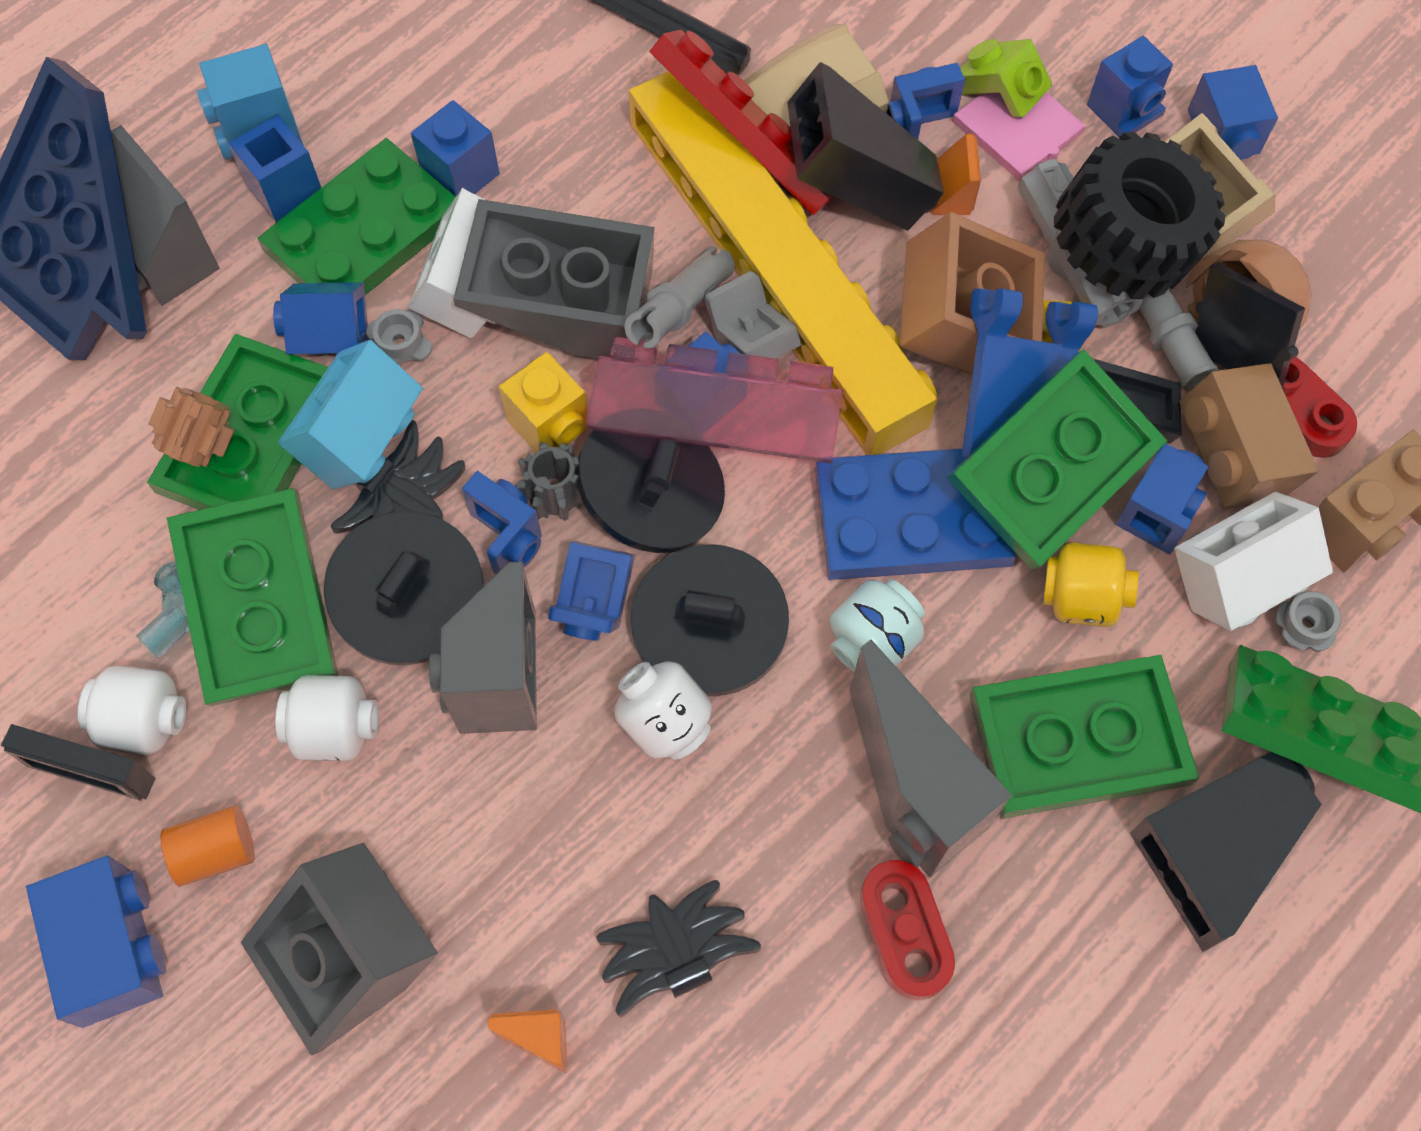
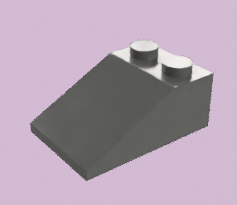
M478 199L453 299L454 305L575 356L634 365L638 346L627 338L624 324L626 318L634 311L640 309L647 300L653 270L655 227Z
M871 639L860 649L850 687L851 698L886 828L892 834L888 841L902 861L908 862L915 867L920 866L931 878L990 828L1012 795Z

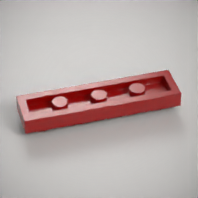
M682 30L662 34L649 52L813 216L825 208L835 197L797 179L790 126L774 113L767 115L752 100L754 92L750 86L735 73L728 72L726 74L711 59L713 56L712 49L697 34L691 31L684 33Z

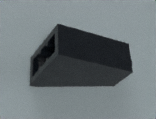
M819 62L787 102L798 180L907 231L925 213L930 212L944 194L936 154L830 66Z
M1269 752L1147 816L1130 832L1202 952L1235 935L1322 805L1314 794V782L1302 764Z

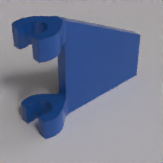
M974 289L970 308L972 318L977 327L978 339L961 457L967 458L1074 354L1078 353L1095 328L1098 318L1097 305L1081 302H1072V304L1050 302L1046 312V325L1053 343L1009 337L1007 335L1021 313L1023 304L1022 292L1007 289H996V291Z

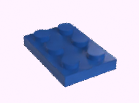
M962 449L822 458L816 460L815 473L828 580L1012 567L1016 559V553L946 478L966 459V457H961Z

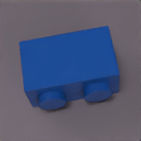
M107 855L26 886L57 1020L85 1028L164 997L159 975L166 972L165 957L155 935L147 934L142 910L149 908V897L138 871H131Z

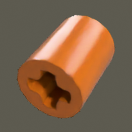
M237 805L161 830L160 840L163 857L172 880L179 887L251 864L255 861L251 833L244 814Z

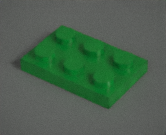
M386 137L262 233L257 239L262 250L297 283L364 282L365 295H367L434 240L442 216L455 199V196Z
M235 333L200 392L229 407L228 410H231L227 421L230 422L228 426L235 431L224 456L221 457L213 454L207 467L202 465L197 467L163 454L147 481L148 485L154 493L198 510L287 490L302 463L277 442L328 367L294 354H286V351Z
M1083 349L1074 354L946 478L1032 570L1041 567L1167 440Z
M294 488L167 517L205 705L215 706L292 687L297 679L305 675L338 676L300 497Z
M1243 645L1239 646L1229 664L1222 732L1421 813V717L1414 710L1398 702L1384 703L1359 693L1351 685L1333 676L1320 677L1297 668L1277 653L1265 650L1258 652Z
M1162 655L976 686L970 692L969 696L987 767L1012 795L999 813L1001 819L1190 786L1199 779Z

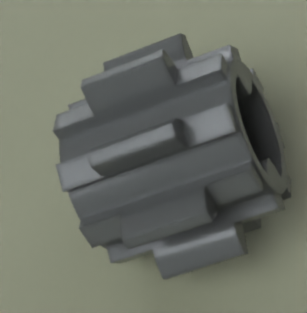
M542 442L539 443V451L534 455L528 453L526 458L518 460L520 473L524 480L516 483L515 487L523 493L527 501H530L531 506L537 512L538 519L542 517L548 519L550 514L559 515L560 519L566 521L569 518L570 510L574 507L579 509L581 504H584L577 486L578 475H576V467L579 464L577 456L574 457L573 445L569 443L566 446L560 443L559 447H548V443ZM558 479L559 483L550 485L549 480Z

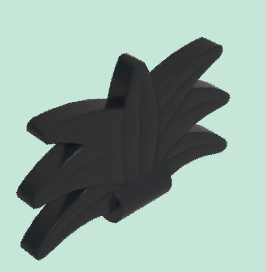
M411 420L401 443L385 459L380 471L364 484L356 483V487L361 491L358 500L344 515L331 524L333 533L338 534L354 530L362 523L374 517L398 511L422 512L443 520V513L433 499L443 494L461 477L466 468L465 462L459 460L441 470L444 447L443 440L439 436L434 439L422 455L417 457L419 451V432L416 421Z
M718 880L708 882L690 893L672 911L655 894L649 896L650 921L622 924L597 935V942L600 945H624L605 968L602 974V979L605 983H610L632 973H638L627 985L616 1007V1013L619 1017L627 1014L643 999L658 992L671 989L674 998H677L712 981L709 971L720 962L738 955L757 953L761 950L760 942L754 939L737 935H718L727 927L745 918L744 910L728 906L706 907L708 902L720 890Z

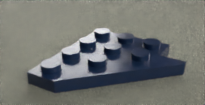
M46 57L0 159V301L68 360H86L105 321L126 339H144L147 329L104 92L65 61Z

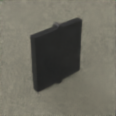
M1219 262L1210 266L1203 300L1196 305L1199 318L1195 333L1211 361L1225 369L1271 363L1283 389L1290 361L1299 354L1295 344L1305 307Z

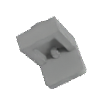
M749 271L705 295L704 300L716 340L721 345L727 343L733 346L746 361L750 372L773 364L782 355L801 346L797 326L767 303L761 279L753 271Z

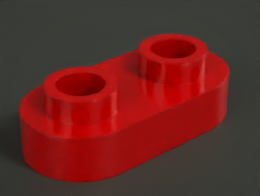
M1294 357L1290 361L1286 380L1290 383H1284L1283 386L1285 396L1312 456L1319 458L1335 456L1346 447L1357 431L1355 412L1347 402L1302 360ZM1320 415L1326 416L1333 425L1325 423L1320 418Z
M889 860L882 862L868 873L860 892V904L889 985L903 997L913 1000L929 999L940 993L953 976L955 956L924 874L917 867L905 861ZM887 889L899 890L905 897V907L900 910L887 908L882 901V892ZM917 953L925 957L929 965L928 974L922 977L910 974L905 966L906 956Z

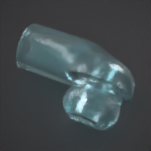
M176 562L164 564L156 572L154 585L162 591V612L136 635L157 658L163 655L190 630Z

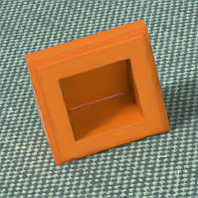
M965 134L937 158L944 194L940 197L937 205L930 211L932 215H946L950 211L958 215H970L971 211L974 210L981 183L978 143L974 134Z
M557 1009L498 1013L488 1017V1029L496 1037L555 1069L567 1073L566 1021Z

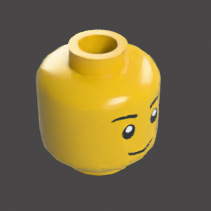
M1075 542L1067 543L1061 548L1058 557L1051 556L1048 559L1043 605L1053 606L1055 617L1063 623L1112 627L1119 621L1122 607L1135 609L1139 571L1126 569V556L1118 547Z

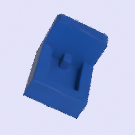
M953 63L940 67H926L917 72L895 76L887 114L916 139H919L921 124L953 117L958 112L965 82L959 64Z
M477 470L461 489L470 515L499 535L487 550L493 573L497 575L509 562H523V566L526 567L535 557L541 545L542 533L536 510L527 505L526 497L513 484L504 479H499L495 483Z
M578 541L570 542L557 604L550 606L548 619L564 623L562 633L593 641L600 640L601 632L611 633L620 628L635 555Z

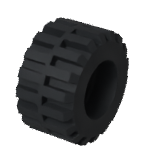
M1135 131L1123 132L1119 139L1112 135L1103 140L1099 147H1095L1059 197L1055 206L1058 211L1054 215V228L1061 231L1056 238L1060 249L1069 251L1070 256L1067 261L1074 269L1081 268L1087 274L1084 279L1094 286L1099 282L1106 286L1107 293L1118 297L1123 291L1127 292L1130 299H1143L1147 294L1153 298L1164 295L1169 288L1173 289L1182 281L1220 237L1219 230L1224 226L1226 216L1220 210L1225 204L1223 195L1214 189L1213 186L1217 181L1212 173L1206 172L1201 168L1200 164L1202 161L1193 153L1189 156L1182 151V145L1171 139L1166 143L1160 140L1159 135L1148 132L1142 138Z

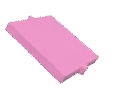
M1047 92L1024 117H1012L1000 93L980 94L956 112L952 120L966 134H974L978 145L1019 181L1021 177L1031 172L1037 164L1057 159L1059 151L1080 136L1086 127Z

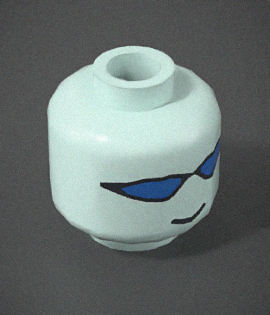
M890 579L885 584L876 580H867L831 614L829 623L836 640L830 647L837 658L847 668L855 672L861 647L872 639L891 662L897 666L922 642L924 627L921 619L925 616V611L915 596L897 581Z

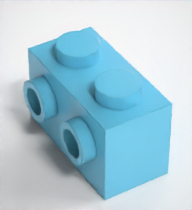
M371 339L342 350L336 355L277 443L332 489L359 482L364 484L371 480L382 468L386 459L382 453L391 438L400 434L413 419L415 412L411 407L423 390V387Z

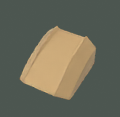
M834 24L810 35L765 63L744 80L754 92L752 100L767 115L774 113L789 126L787 102L819 62L830 66L886 114L888 111L889 102L881 74L875 70L848 30L847 24Z
M1203 113L1164 141L1168 143L1171 139L1182 145L1181 150L1190 156L1193 153L1202 161L1200 164L1201 168L1206 172H1211L1217 181L1213 186L1214 189L1223 195L1225 204L1220 210L1226 215L1225 224L1219 230L1221 235L1216 243L1201 259L1231 243L1275 213L1274 192L1261 178L1257 179L1220 138L1217 128Z

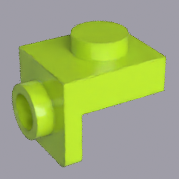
M996 39L983 41L968 53V60L960 68L965 78L962 95L1000 93L1011 116L1014 118L1024 117L1052 86L1051 79L1032 39L998 42Z

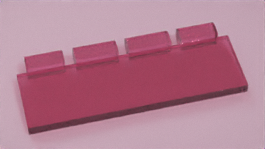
M614 336L611 357H598L586 422L587 429L655 439H669L676 442L830 464L833 462L843 393L841 389L831 388L834 366L791 361L788 382L776 380L779 359L730 352L726 373L716 372L718 350L669 344L665 365L655 364L658 344L654 348L648 349L643 348L644 341L646 340H643L637 346L628 338Z

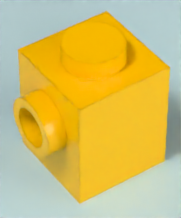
M548 352L542 354L499 385L507 422L535 452L539 451V443L542 442L548 443V447H559L560 443L567 445L590 427L585 391Z

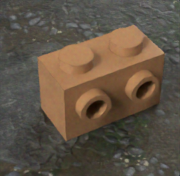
M1271 363L1213 371L1179 401L1185 414L1186 423L1193 433L1203 460L1209 466L1207 469L1209 478L1216 488L1224 509L1253 504L1275 491L1288 495L1319 472Z
M1414 429L1329 494L1318 506L1330 560L1343 573L1348 571L1367 554H1370L1376 561L1383 557L1406 536L1400 528L1411 519L1421 526V436Z

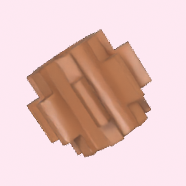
M176 387L170 400L159 397L148 423V425L154 427L152 432L155 433L152 444H154L155 449L175 460L199 467L202 465L207 467L213 454L221 457L224 456L235 431L228 426L230 422L227 421L231 410H228L229 407L208 395L193 391L192 389Z

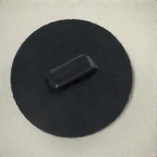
M646 410L617 413L603 420L592 430L579 452V464L576 467V475H578L577 486L587 511L605 532L629 547L652 553H670L688 548L699 542L712 529L721 514L725 499V485L720 465L707 443L690 427L673 417Z
M391 512L362 523L351 531L338 545L326 570L324 580L325 605L329 618L337 632L351 648L361 655L390 665L420 664L429 661L431 652H441V628L484 587L483 573L479 559L470 542L450 523L422 512Z
M714 544L697 545L681 549L666 556L644 576L632 602V637L642 661L649 662L651 666L666 661L680 664L707 696H722L736 693L763 678L779 659L788 635V604L784 591L776 577L755 557L728 546Z

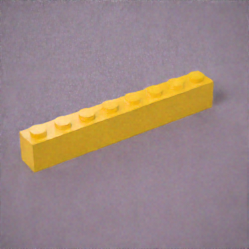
M669 71L629 89L631 127L719 250L724 249L732 255L736 274L741 276L749 271L757 274L761 279L767 303L797 326L801 346L793 349L792 352L866 455L882 454L928 429L937 402V393L932 380L923 370H916L904 355L903 348L900 347V338L891 326H883L872 312L868 296L862 286L855 281L850 282L839 268L835 251L825 239L819 240L810 229L800 203L795 198H787L778 186L777 179Z

